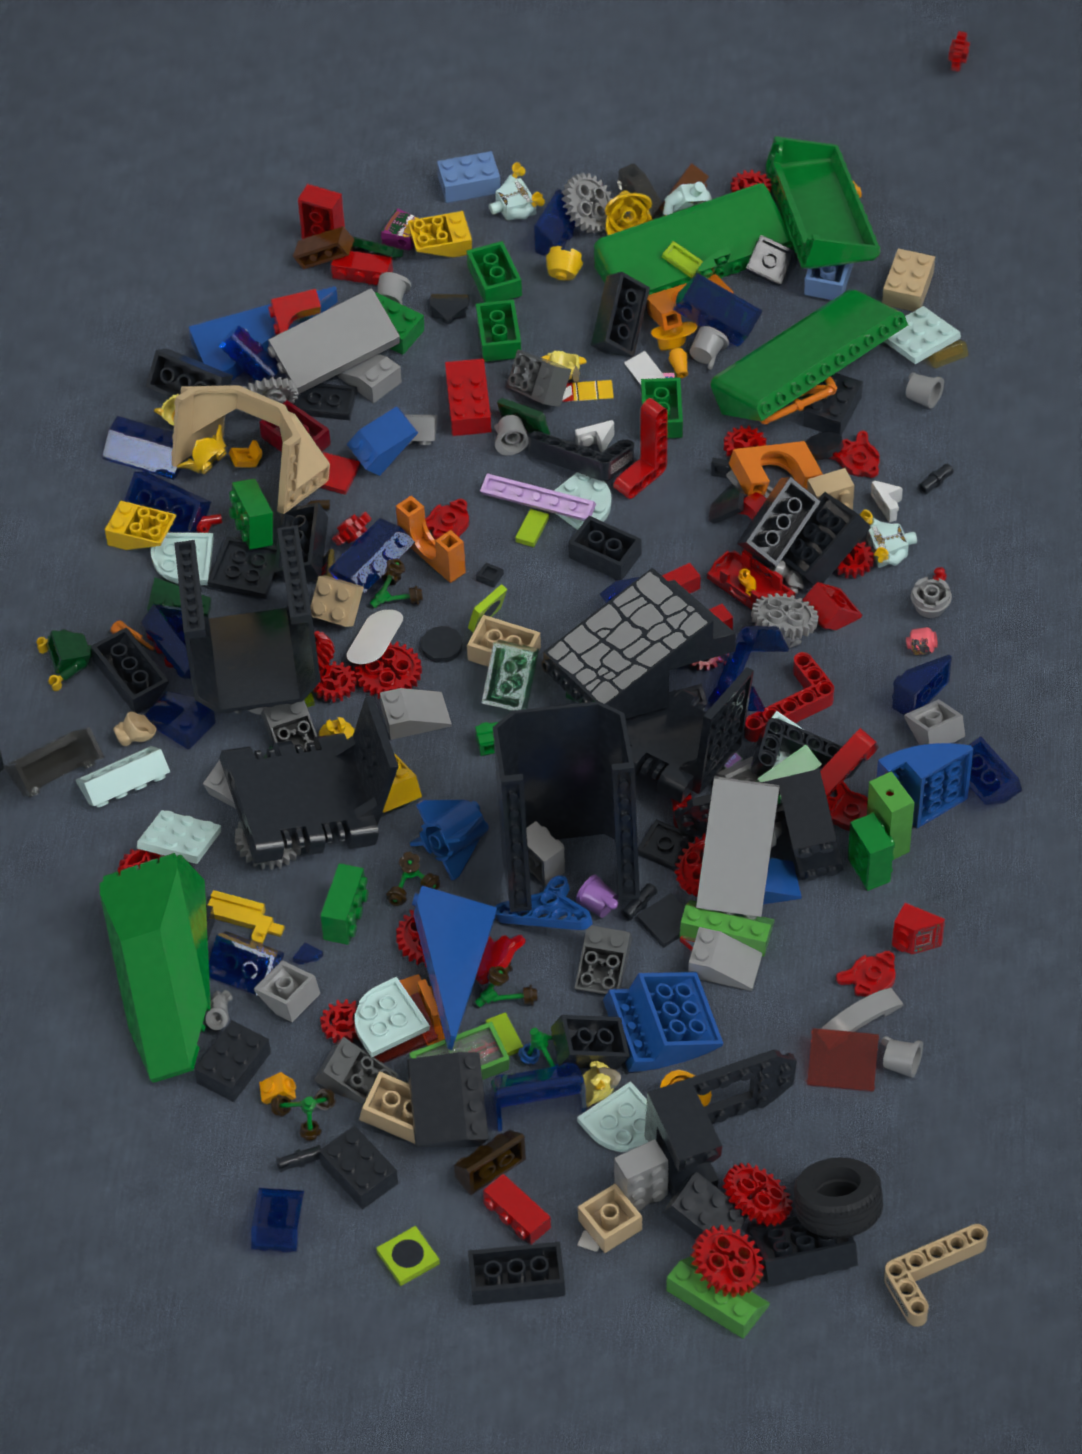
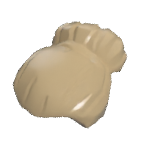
M128 712L124 721L119 722L113 728L119 743L123 746H128L134 741H148L154 737L157 731L156 726L145 715L135 712Z

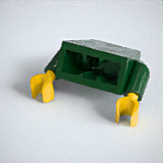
M65 629L60 631L52 630L48 639L39 637L36 641L39 653L49 651L55 671L60 673L59 676L52 675L49 677L48 682L52 685L53 691H59L62 688L61 681H67L81 670L87 668L90 657H93L92 645L87 644L82 633H73Z

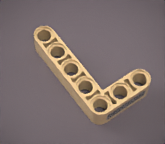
M974 1224L895 1258L886 1264L884 1282L910 1325L916 1327L924 1325L928 1315L929 1305L915 1281L983 1252L986 1248L988 1231L983 1225ZM974 1237H978V1238H980L981 1240H975V1239H973V1238H974ZM953 1246H958L961 1249H954ZM932 1255H938L940 1258H934ZM912 1264H918L920 1266L914 1267L912 1266ZM891 1273H897L899 1276H893ZM906 1291V1292H909V1293H911V1294L905 1295V1294H903L902 1292ZM914 1310H919V1311H921L922 1313H919V1314H918V1313H914L913 1311H914Z

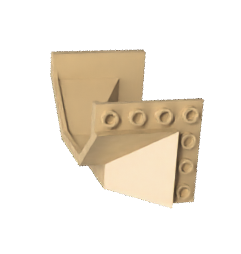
M239 385L181 387V394L176 397L174 402L172 466H177L192 455L196 440L206 437L212 438L213 435H216L219 424L222 426L224 436L226 414L240 409L280 427L283 446L277 512L285 514L329 480L330 463L297 416L289 412L284 404Z

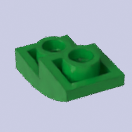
M723 248L709 256L697 269L696 280L710 278L717 266L725 265L731 255L729 248Z

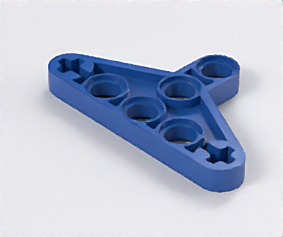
M562 875L553 877L547 884L544 892L531 895L532 910L510 912L509 901L495 906L497 907L495 916L500 923L572 930H585L593 923L590 912L566 897L570 886L567 878ZM564 884L559 888H555L557 885ZM551 899H556V900L553 901V902L546 903L547 901H549V900H551ZM524 912H528V913H527L526 915H524V916H519L520 914H522V913H524ZM543 914H548V915L545 916V917L538 918L539 916H541V915H543ZM562 916H567L564 919L558 920Z

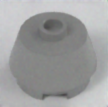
M925 577L915 583L911 591V600L916 611L921 616L935 618L940 616L949 606L952 594L944 580L940 578L939 581L934 579L928 580V577Z

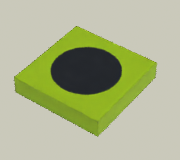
M502 584L473 609L468 628L473 633L483 615L492 617L501 609L507 592V588Z
M416 1226L376 1248L378 1255L400 1286L440 1264V1259Z

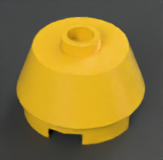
M562 246L551 247L546 255L548 274L562 281L573 280L583 266L582 254L572 248L570 252L561 250Z

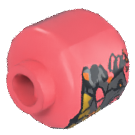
M929 627L912 629L910 637H906L907 648L911 649L914 655L933 653L934 649L938 647L936 632H932Z

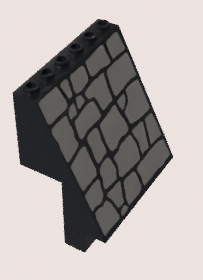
M651 568L543 652L542 668L578 703L600 701L623 712L625 719L669 707V670L735 652L736 633L675 580L667 581L655 569Z

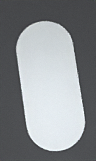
M382 610L369 616L349 648L347 659L355 664H367L379 659L403 621L402 614L396 610Z

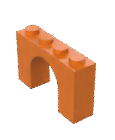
M716 274L707 279L702 278L648 295L646 303L648 314L664 331L682 325L680 307L695 303L707 304L717 314L736 309L733 291Z
M805 441L734 449L729 461V465L740 486L748 496L755 492L765 495L770 480L762 467L764 465H776L784 468L806 490L808 479L823 475Z
M412 495L396 505L398 537L449 583L466 573L463 540L451 530L435 540L426 525L424 506Z

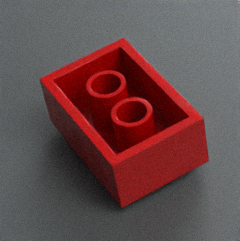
M307 184L298 198L302 239L342 226L345 227L342 194Z

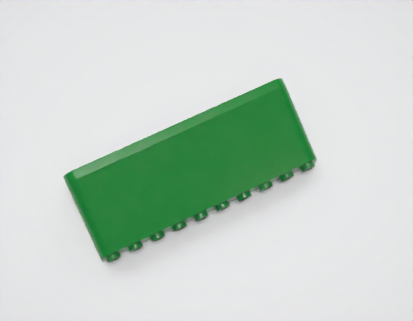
M775 136L766 161L765 171L768 179H770L771 188L801 267L805 269L874 261L876 257H879L880 246L877 243L876 235L873 233L872 226L868 221L867 214L864 211L863 204L860 201L859 194L855 189V184L851 179V174L847 169V164L844 162L838 145Z
M759 183L600 238L594 245V267L604 283L608 275L622 271L650 287L649 295L696 281L695 276L692 279L662 258V254L673 241L703 262L715 252L728 247L731 252L728 262L723 266H717L713 274H716L720 279L746 269L760 235L794 251L795 249L785 222L765 184Z
M849 289L712 378L711 389L722 415L756 421L765 420L908 326L906 317L902 312L858 290Z

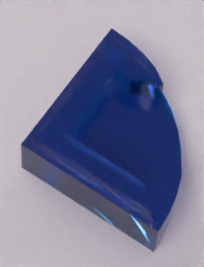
M304 942L294 955L293 962L297 964L316 962L323 957V951Z

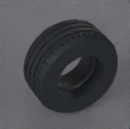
M836 1157L818 1161L804 1169L794 1184L797 1218L806 1229L818 1236L846 1238L858 1235L871 1228L880 1218L883 1211L880 1177L868 1164L857 1159Z

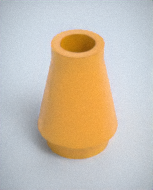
M682 348L671 350L668 360L677 377H687V353Z

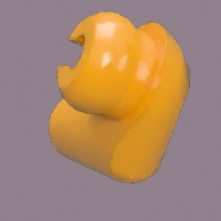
M741 569L738 575L739 582L746 588L745 593L751 596V591H756V580L750 575L748 569Z

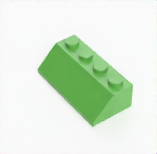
M693 900L686 904L680 925V937L696 938L699 927L720 931L761 952L762 956L765 957L775 919L757 916L756 919H748L744 917V914L735 913V915H729L722 911L696 908L697 901Z
M690 1256L680 1260L667 1276V1291L744 1339L769 1307L770 1303L753 1292H746L742 1297L738 1293L735 1298L732 1297L730 1292L724 1297L722 1290L716 1294L714 1286L707 1288V1280L700 1281L703 1276L702 1274H695L698 1266L691 1264L695 1258Z

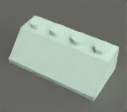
M150 746L82 776L75 781L89 805L99 808L108 804V800L111 798H122L128 795L127 791L140 790L146 787V783L154 780V782L166 778L165 774L169 773L170 770L162 750Z

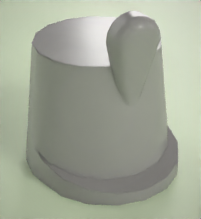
M386 272L379 276L377 293L402 304L404 293L411 289L410 281L397 273Z
M702 326L699 328L692 343L690 355L699 363L709 364L707 369L712 370L716 355L719 351L728 347L729 340L722 332L715 328Z
M913 372L909 375L906 397L923 406L933 408L942 395L944 379L941 377H927Z
M505 416L494 426L498 433L495 439V448L500 454L506 456L514 455L527 447L528 436L523 422L518 416Z
M884 1036L881 1040V1043L886 1046L883 1067L913 1078L921 1061L923 1042L919 1040L914 1043L904 1042Z

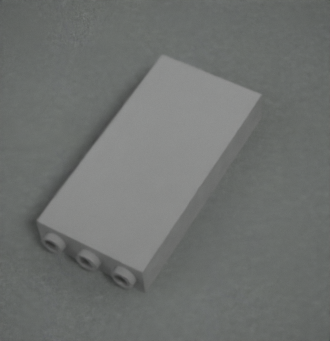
M370 288L269 339L267 350L272 358H276L279 372L285 374L288 381L292 380L293 383H296L298 394L399 344L400 336L373 289Z
M714 776L696 908L722 911L729 915H735V913L744 914V917L748 919H756L757 916L761 917L779 785Z

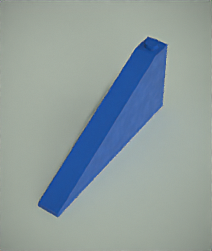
M336 286L317 291L321 304V312L319 314L325 312L338 302ZM271 304L189 326L190 340L199 362L233 375L232 380H234L269 354L267 350L269 339L275 337L273 329L275 321L274 318H270L268 307ZM319 314L299 318L290 325L289 329Z
M422 886L420 893H415L412 906H415L414 919L447 1048L452 1050L494 923L497 907Z

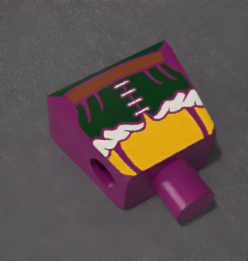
M396 208L381 231L382 244L399 249L412 250L415 245L408 221L419 218Z

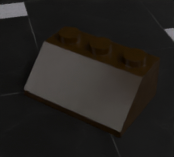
M513 1130L496 1135L491 1142L479 1146L474 1153L457 1161L454 1165L456 1179L470 1195H473L499 1178L503 1173L505 1174L526 1160L525 1136Z

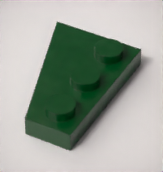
M352 236L354 238L352 249H368L367 253L385 254V256H390L394 260H396V257H403V249Z
M504 398L497 401L502 418L508 415L518 416L529 434L532 432H543L550 435L543 412Z

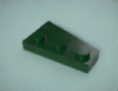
M155 577L147 607L148 614L182 616L179 586ZM202 595L203 613L208 618L212 601L210 597Z

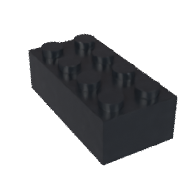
M165 348L155 351L146 387L172 397V395L181 394V387L230 386L233 375Z
M780 478L737 544L751 553L754 558L767 568L777 567L821 501L793 478Z
M560 1242L468 1251L473 1305L565 1296V1279Z

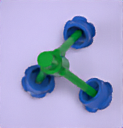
M532 1028L530 1030L531 1043L525 1044L523 1048L519 1049L518 1056L521 1057V1061L525 1064L537 1063L540 1056L539 1050H542L550 1065L546 1070L547 1079H553L554 1082L563 1079L566 1076L567 1068L559 1067L558 1063L554 1064L546 1048L548 1040H553L552 1035L545 1034L537 1028Z

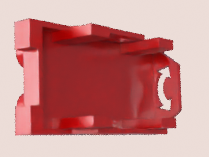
M745 549L742 551V555L735 550L732 552L726 551L713 563L710 571L707 573V579L751 610L753 603H756V599L761 600V596L767 598L768 594L774 597L776 593L780 596H783L784 593L787 597L795 596V592L783 584V576L781 574L771 571L756 559H752V554ZM741 569H748L750 575L756 580V591L752 590L751 596L745 593L746 588L739 582L738 575Z

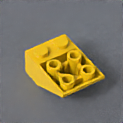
M463 211L408 221L416 252L459 257L467 255V250L472 249V238Z
M120 501L105 528L108 546L124 550L161 546L176 518V514Z
M395 753L394 755L399 767L383 813L422 797L416 775Z

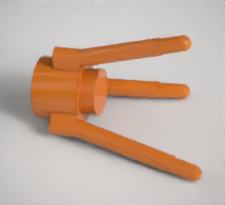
M116 621L112 625L110 630L112 634L127 628L138 642L151 651L154 650L153 646L142 639L141 634L128 627L123 621Z

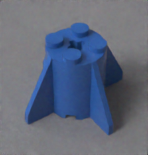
M422 800L416 806L424 821V824L421 826L423 831L420 832V837L414 839L409 844L411 847L424 846L429 854L433 852L437 855L435 859L443 862L450 879L455 880L462 873L479 839L489 830V825L484 820L480 812V806L476 801Z

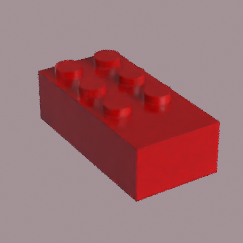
M484 359L445 362L452 436L492 433Z

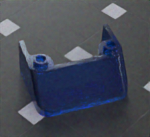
M749 626L740 630L736 636L735 652L726 654L708 697L711 707L743 672L751 652L789 651V647L778 626ZM751 686L747 711L764 712L765 707L755 687Z
M565 1063L561 1066L509 1075H497L491 1081V1098L498 1132L503 1131L501 1107L577 1094L581 1114L586 1112V1085L579 1066L573 1063Z

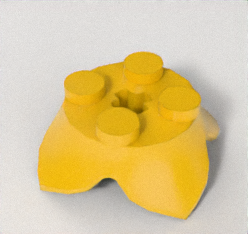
M622 191L610 200L605 207V229L607 234L611 235L651 221L652 217L649 213V209L652 207L651 199L640 193Z
M221 424L218 425L216 435H213L212 438L206 437L196 440L192 450L194 461L189 458L186 462L178 464L176 467L190 469L197 473L202 472L204 475L208 473L212 468V463L216 459L220 461L227 454L225 450L227 446L223 439Z

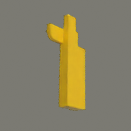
M213 890L208 905L213 906L216 920L253 929L252 940L261 945L267 933L279 937L282 936L285 926L274 923L273 917L264 915L266 911L265 904Z

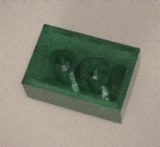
M500 639L493 642L482 703L512 711L527 709L539 649Z

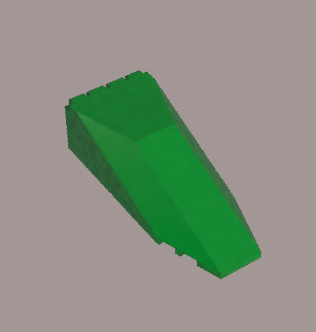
M175 853L160 857V863L158 859H153L141 863L140 868L138 865L123 869L121 870V876L118 871L103 876V882L99 883L100 898L128 1028L148 1076L153 1083L194 1070L200 1048L197 1045L199 1034L204 1032L206 1027L203 1024L206 1011L211 1009L205 880L181 854L176 856Z

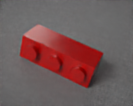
M350 251L348 256L332 261V279L378 285L381 274L393 272L392 257Z
M504 1173L483 1190L485 1206L490 1211L494 1210L506 1226L510 1225L521 1240H526L529 1244H533L551 1228V1217Z

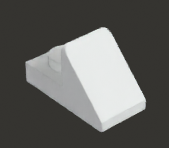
M610 420L576 429V444L585 447L597 443L602 453L614 437V421Z
M873 481L871 496L889 523L897 520V511H899L897 502L902 500V488Z

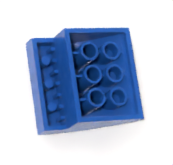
M933 743L905 748L878 760L877 778L892 771L914 801L912 824L918 829L968 799L973 747L964 744Z
M697 972L638 973L629 989H609L603 999L608 1016L621 1017L630 1056L625 1061L628 1072L654 1070L686 1062L714 1051L724 1044Z

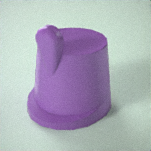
M596 874L584 882L576 896V902L601 918L618 906V895Z

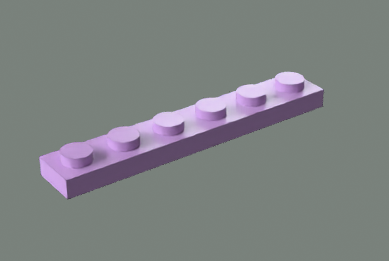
M486 474L480 490L483 495L585 521L588 516H592L596 503L592 500L491 474Z

